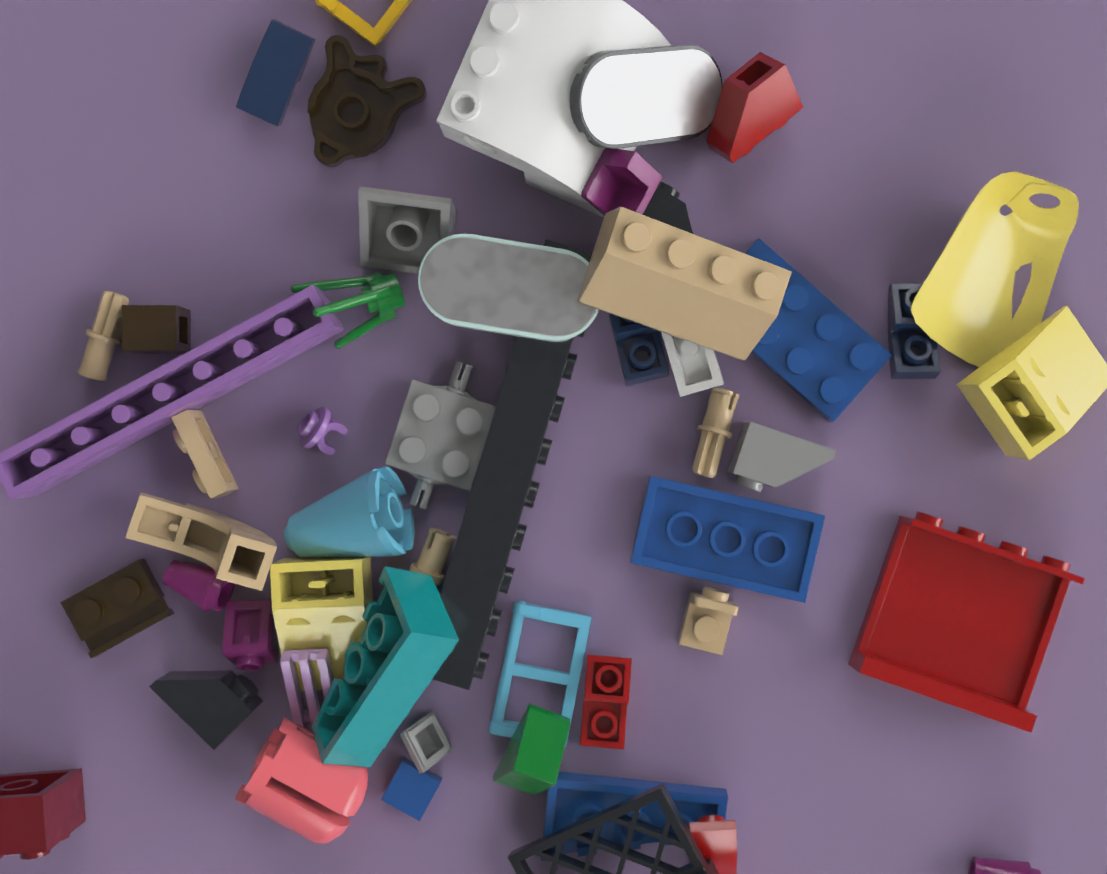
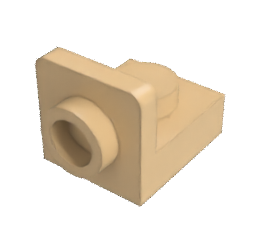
M705 586L702 593L690 590L678 637L679 645L723 655L732 615L737 616L739 608L733 601L728 600L730 593Z

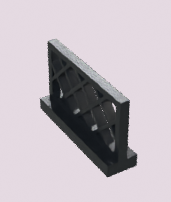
M664 783L519 847L508 855V859L516 874H535L532 873L525 860L533 855L552 861L549 874H556L558 865L582 874H613L592 865L596 847L621 857L616 874L623 873L626 860L652 869L650 874H656L657 871L663 874H719L712 859L705 860ZM658 800L667 817L664 829L638 820L641 808ZM634 811L633 817L625 815ZM613 821L628 827L629 831L625 845L622 846L600 837L603 824ZM670 826H672L676 834L669 832ZM595 828L594 834L587 832ZM635 830L660 840L655 858L630 849ZM574 838L590 845L586 863L562 854L565 841ZM667 842L684 849L691 863L678 868L661 861L665 843ZM557 845L556 851L550 849L551 847Z

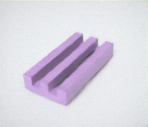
M328 648L286 650L281 655L280 664L292 720L303 728L304 724L311 722L313 727L320 711L310 661L317 660L324 700L334 680ZM296 661H299L308 710L304 708Z

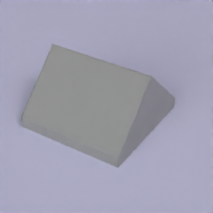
M361 186L358 190L360 266L419 274L420 265L429 249L443 238L454 235L457 210L451 198Z

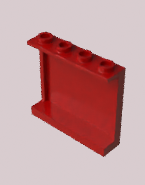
M917 511L915 518L900 515L848 665L866 676L1032 733L1037 715L1026 709L1070 581L1084 584L1085 578L1069 573L1071 564L1045 555H1043L1041 563L1026 558L1028 549L1001 541L999 548L983 543L986 534L962 526H959L957 533L942 529L943 519Z

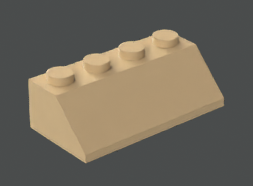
M620 206L605 213L577 302L736 359L746 360L778 316L792 271Z

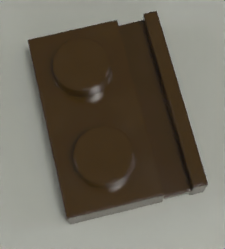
M144 558L129 564L60 602L80 640H84L90 650L88 654L91 659L175 614L172 608L169 609L163 598L165 595Z

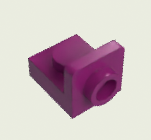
M271 599L226 601L222 654L231 663L236 665L237 669L257 671L263 669L264 664H275L278 661V653L272 648L274 617Z

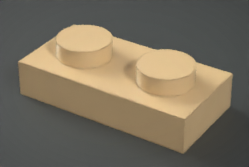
M187 409L172 416L171 418L176 427L173 430L174 439L181 451L189 454L196 468L192 470V475L200 491L204 494L208 493L210 499L224 497L238 490L239 488L202 411Z

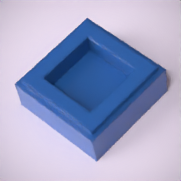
M404 757L381 800L420 821L438 789L442 777L429 770L420 774L415 763Z

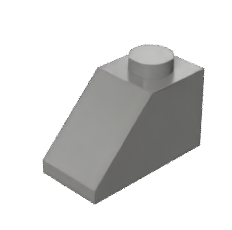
M751 421L743 422L727 472L738 476L735 484L761 492L763 485L777 488L833 460L837 450Z

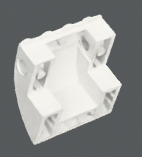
M489 0L436 122L439 123L444 137L524 171L525 184L604 217L603 214L581 197V192L604 148L594 146L587 141L589 139L583 132H579L573 123L570 112V90L576 74H581L583 68L587 65L584 63L598 52L671 46V44L653 24L623 0ZM637 146L620 149L635 151Z

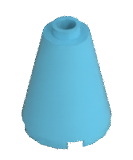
M389 467L375 468L291 515L284 529V539L287 547L301 558L389 557L405 554V551L411 550L414 545L415 527L412 508L404 510L400 496L407 494L403 483L398 475Z

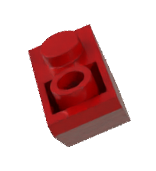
M759 52L724 80L706 141L711 150L734 163L740 157L750 153L755 145L774 130L784 126L793 115L803 108L786 65Z

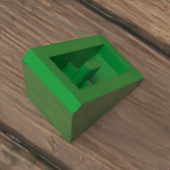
M528 704L493 775V781L532 795L555 786L570 727V718Z

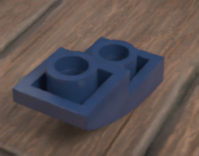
M275 19L271 20L246 77L236 108L277 127L281 125L296 83L301 81L316 39Z
M923 283L891 284L889 287L888 345L889 352L892 354L889 359L891 379H935L941 372L937 342L931 339L915 323L910 310L914 298Z
M609 313L625 385L630 386L668 377L669 368L659 331Z

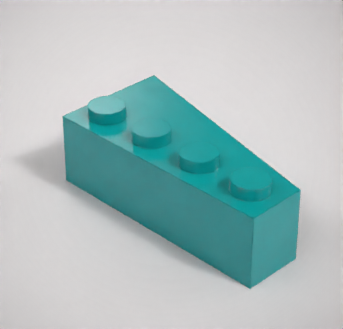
M388 566L384 567L378 580L381 585H385L377 602L369 600L362 616L365 621H368L359 642H350L344 655L346 659L343 679L334 678L312 727L322 764L371 767L458 643L459 638L431 575Z

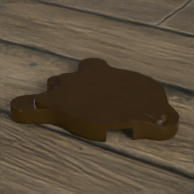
M342 35L331 36L326 41V70L323 77L314 86L308 99L307 107L315 138L314 155L321 164L327 167H335L345 160L366 157L377 152L393 134L400 115L408 108L421 103L427 95L424 83L417 77H407L392 82L385 81L384 77L388 67L385 59L380 55H356L348 40Z

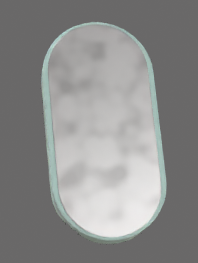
M455 234L443 238L434 244L424 256L419 269L418 285L424 303L439 319L457 327L549 342H562L581 334L595 320L599 309L577 302L589 262L577 253L565 249L475 234Z

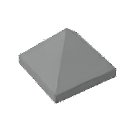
M433 711L427 713L400 733L420 774L427 771L452 751Z

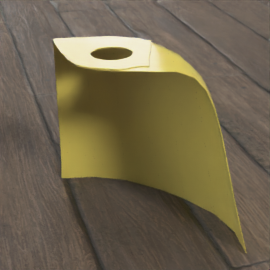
M1016 171L1001 173L991 179L980 190L959 220L942 254L916 294L910 309L915 323L943 348L977 367L984 365L1042 322L1064 249L1077 221L1079 211L1077 196L1066 188ZM1034 194H1049L1057 197L1060 200V204L1056 207L1044 208L1034 205L1030 202L1029 198ZM1007 204L1013 211L1003 216L1000 214V208ZM1032 262L1029 284L1022 302L1012 319L1015 272L1021 266Z

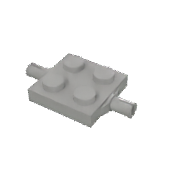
M455 361L448 386H432L413 379L411 381L385 464L407 471L417 479L411 501L409 502L410 505L415 507L417 506L421 491L424 490L419 508H428L434 484H449L467 491L471 489L496 406L475 400L465 392L471 370L473 369V366L468 364L465 365L461 380H458L463 363Z

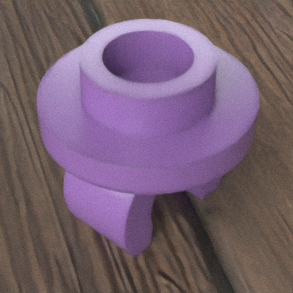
M320 407L315 412L310 410L304 415L299 423L297 433L301 435V446L310 449L316 444L323 453L333 455L336 450L324 441L325 435L331 430H336L340 434L346 435L348 430L340 421L331 418L330 410Z

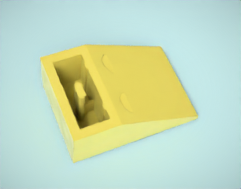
M1063 306L956 385L1005 456L1031 460L1067 434L1107 389V364L1068 306Z
M371 557L282 558L273 562L270 567L272 612L281 655L286 650L328 648L333 677L343 679L346 659L344 655L351 641H360L368 623L362 616L369 600L373 601ZM317 660L310 661L316 690H323ZM296 661L295 664L301 691H304L299 661Z

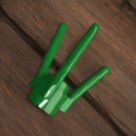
M380 272L362 277L308 282L291 286L293 293H298L311 285L316 286L322 291L366 286L361 288L362 294L328 303L313 310V315L316 317L361 304H366L369 313L378 311V314L336 340L334 346L337 349L356 340L379 324L395 319L396 314L394 310L405 307L404 297L394 273L382 276Z

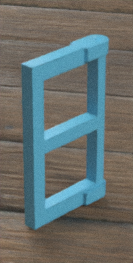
M514 601L492 719L488 732L491 734L510 738L513 737L520 723L504 720L512 675L566 685L560 715L570 718L571 725L592 616L545 607L525 601ZM524 618L577 627L569 672L515 662Z

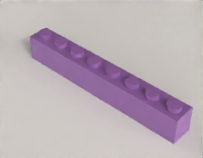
M311 285L0 452V482L9 499L36 497L173 423L172 416L187 409L197 410L343 332L344 328L336 313H329L319 317L313 315L315 308L330 303L324 291Z

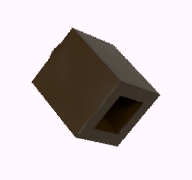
M122 305V317L118 318L116 325L117 338L122 343V351L136 354H184L190 351L191 310L177 305Z

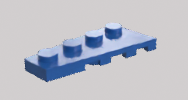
M559 772L556 785L548 788L543 837L662 783L667 788L688 829L689 823L697 822V819L703 816L718 815L722 816L725 821L728 794L724 788ZM657 800L641 808L638 820L664 829L667 817ZM634 811L625 815L633 817ZM610 821L603 824L600 837L624 846L629 828ZM670 826L669 832L676 834L672 826ZM595 828L587 832L594 834ZM635 830L630 849H641V844L660 842V840ZM571 838L565 841L562 854L578 852V857L588 856L590 845ZM557 845L551 847L550 849L556 851ZM541 857V861H548Z

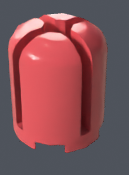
M283 717L279 729L274 728L256 757V763L250 772L252 777L246 786L241 784L235 800L313 843L328 844L344 833L350 824L348 816H354L361 806L367 790L368 771L366 767L322 764L314 733Z

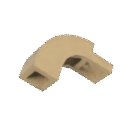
M142 492L140 493L125 537L197 559L215 570L216 579L259 591L263 590L277 549L276 542L270 536L236 519L193 504L186 503L183 505Z

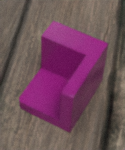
M604 148L581 192V197L604 216L605 213L620 206L643 215L663 176L635 151Z

